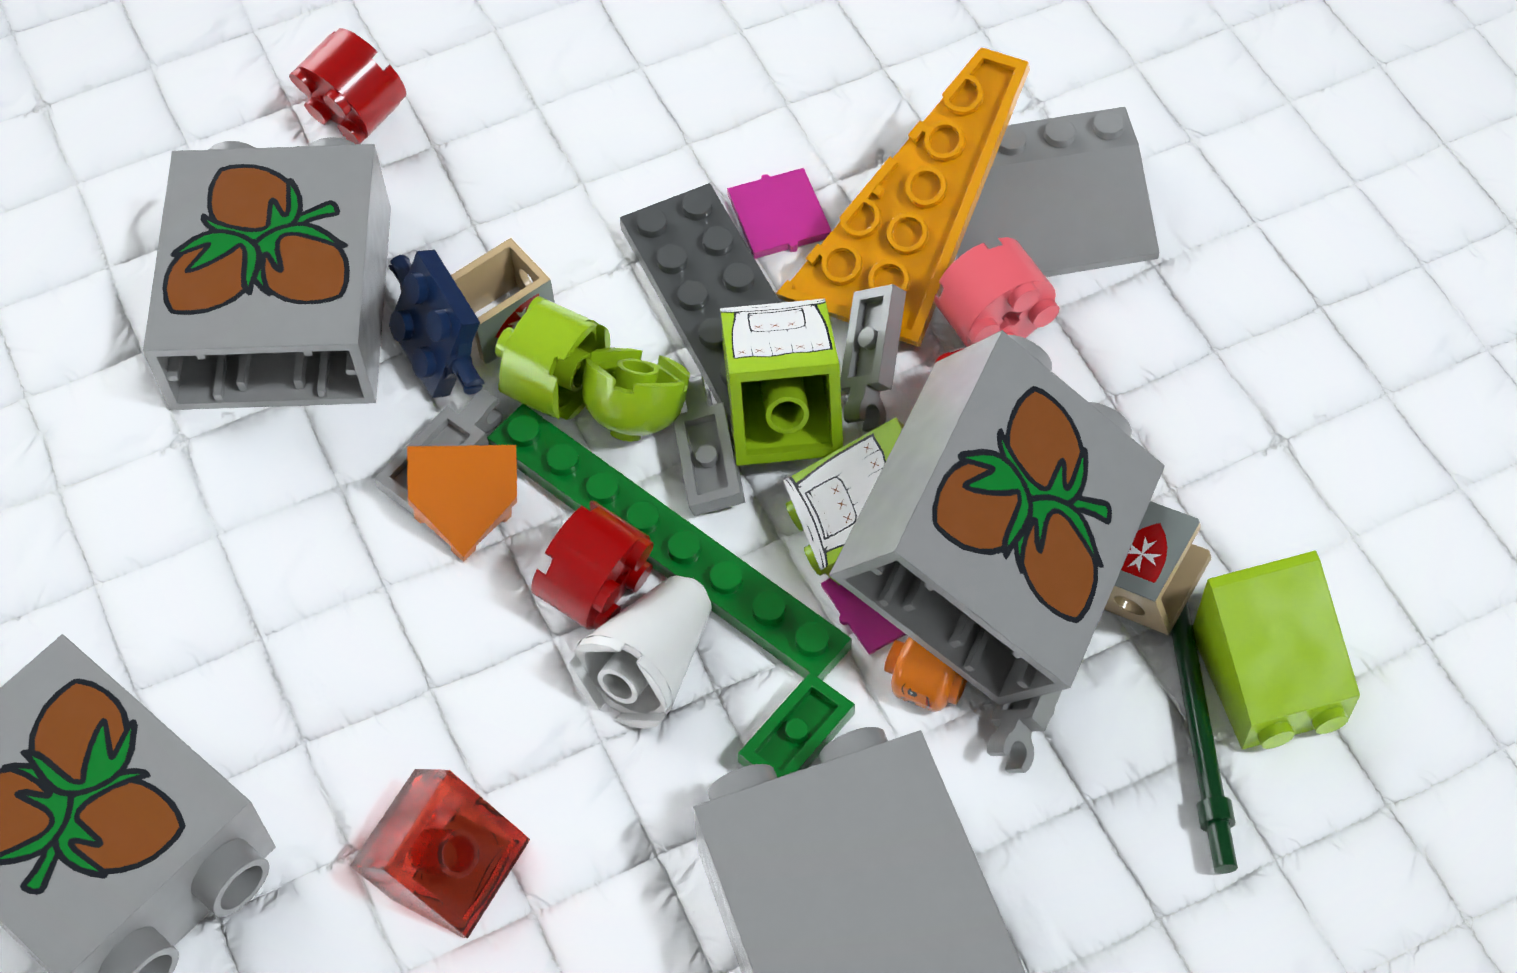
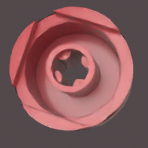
M998 238L1003 245L988 249L985 243L971 248L948 267L939 281L944 290L941 297L935 294V305L966 347L1001 330L1008 335L1026 338L1037 328L1051 323L1059 313L1060 308L1055 302L1056 292L1053 285L1021 244L1013 238Z

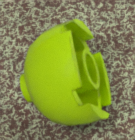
M615 347L596 349L591 352L590 359L586 358L583 373L582 397L586 409L600 425L609 429L611 436L616 439L634 442L639 441L641 436L655 434L669 427L681 413L690 377L689 371L683 365L659 355L658 364L642 361L643 350Z

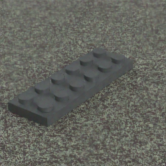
M708 183L619 218L621 230L713 397L717 403H724L732 429L720 308L780 303L713 187Z

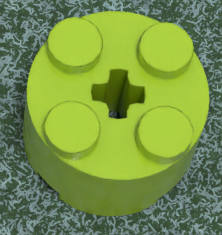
M540 296L535 297L515 328H506L497 341L495 354L502 358L498 383L499 392L548 416L557 419L561 417L565 420L574 418L585 407L582 397V379L586 358L590 359L591 352L596 349L610 348L609 330L595 320Z

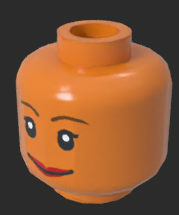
M910 637L906 639L905 643L899 640L894 641L884 665V671L892 674L891 689L897 698L933 712L943 710L948 703L957 705L968 682Z

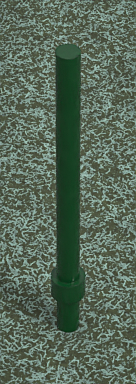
M1187 602L1171 630L1201 796V801L1196 804L1200 829L1207 832L1214 872L1227 874L1238 869L1231 828L1235 826L1236 822L1232 800L1224 795L1189 603Z

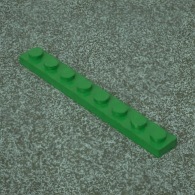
M522 403L487 437L489 445H516L517 469L574 511L581 506L590 510V501H595L647 534L651 542L654 543L653 549L646 560L653 565L652 568L666 578L682 576L698 581L707 591L712 606L711 611L801 677L805 678L811 672L823 681L851 650V637L527 405Z

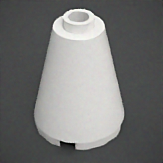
M671 576L577 644L573 651L575 656L569 662V670L576 686L592 705L600 710L606 703L611 708L621 712L615 720L630 727L647 729L657 727L673 707L711 613V602L703 585L689 577Z

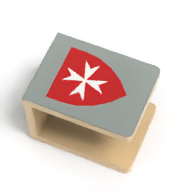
M512 238L507 239L451 274L474 313L515 287L520 289L519 292L478 317L480 325L475 339L480 359L485 364L498 358L495 354V347L501 333L508 327L515 328L535 297L540 296L555 303L551 279Z
M1150 501L1104 609L1169 635L1212 558L1208 549L1192 544L1201 528L1199 519Z

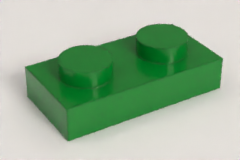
M810 672L738 752V763L743 767L754 764L770 765L774 768L777 778L808 768L819 756L821 750L833 740L855 714V704Z

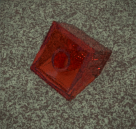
M414 769L350 866L391 900L462 938H469L531 839L451 770Z

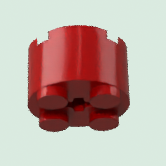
M339 28L336 32L334 30L289 74V78L307 96L308 100L304 107L315 120L323 125L332 120L338 124L339 131L347 140L355 144H361L399 106L407 93L402 80L390 64L382 70L372 59L378 53L374 47L352 31Z
M590 501V510L584 506L578 508L566 520L550 542L545 554L552 558L551 564L546 574L536 569L532 579L531 592L587 630H596L620 613L621 607L616 603L627 589L636 593L646 582L653 567L646 560L653 549L654 543L651 542L647 534L597 502Z

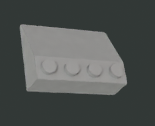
M1126 107L1009 124L955 260L971 248L985 243L988 249L1001 246L1003 244L998 238L1004 237L1017 240L1046 277L1158 259L1160 252L1140 147Z

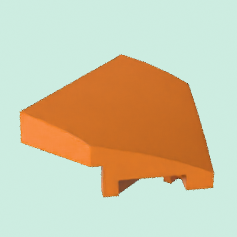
M516 445L407 446L408 505L414 509V518L420 524L425 523L449 544L451 551L463 562L476 551V545L494 528L512 517V507L517 503Z

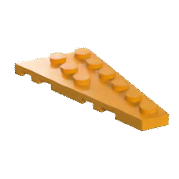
M980 47L942 93L943 98L923 122L920 120L908 134L909 139L893 158L890 156L841 214L839 217L840 222L821 245L817 243L806 256V263L791 281L787 280L776 292L778 298L787 302L825 299L829 316L849 323L854 292L894 284L906 291L899 340L920 347L936 308L934 296L936 294L940 297L943 290L939 281L956 258L1030 71L1029 62Z

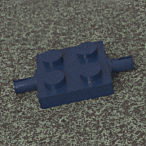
M436 250L416 251L412 264L406 255L394 257L390 261L392 265L388 267L400 284L401 294L395 310L390 316L389 327L393 338L399 342L410 360L415 375L421 379L432 398L450 396L456 380L461 384L465 394L472 395L479 392L485 382L472 364L471 352L473 339L480 321Z

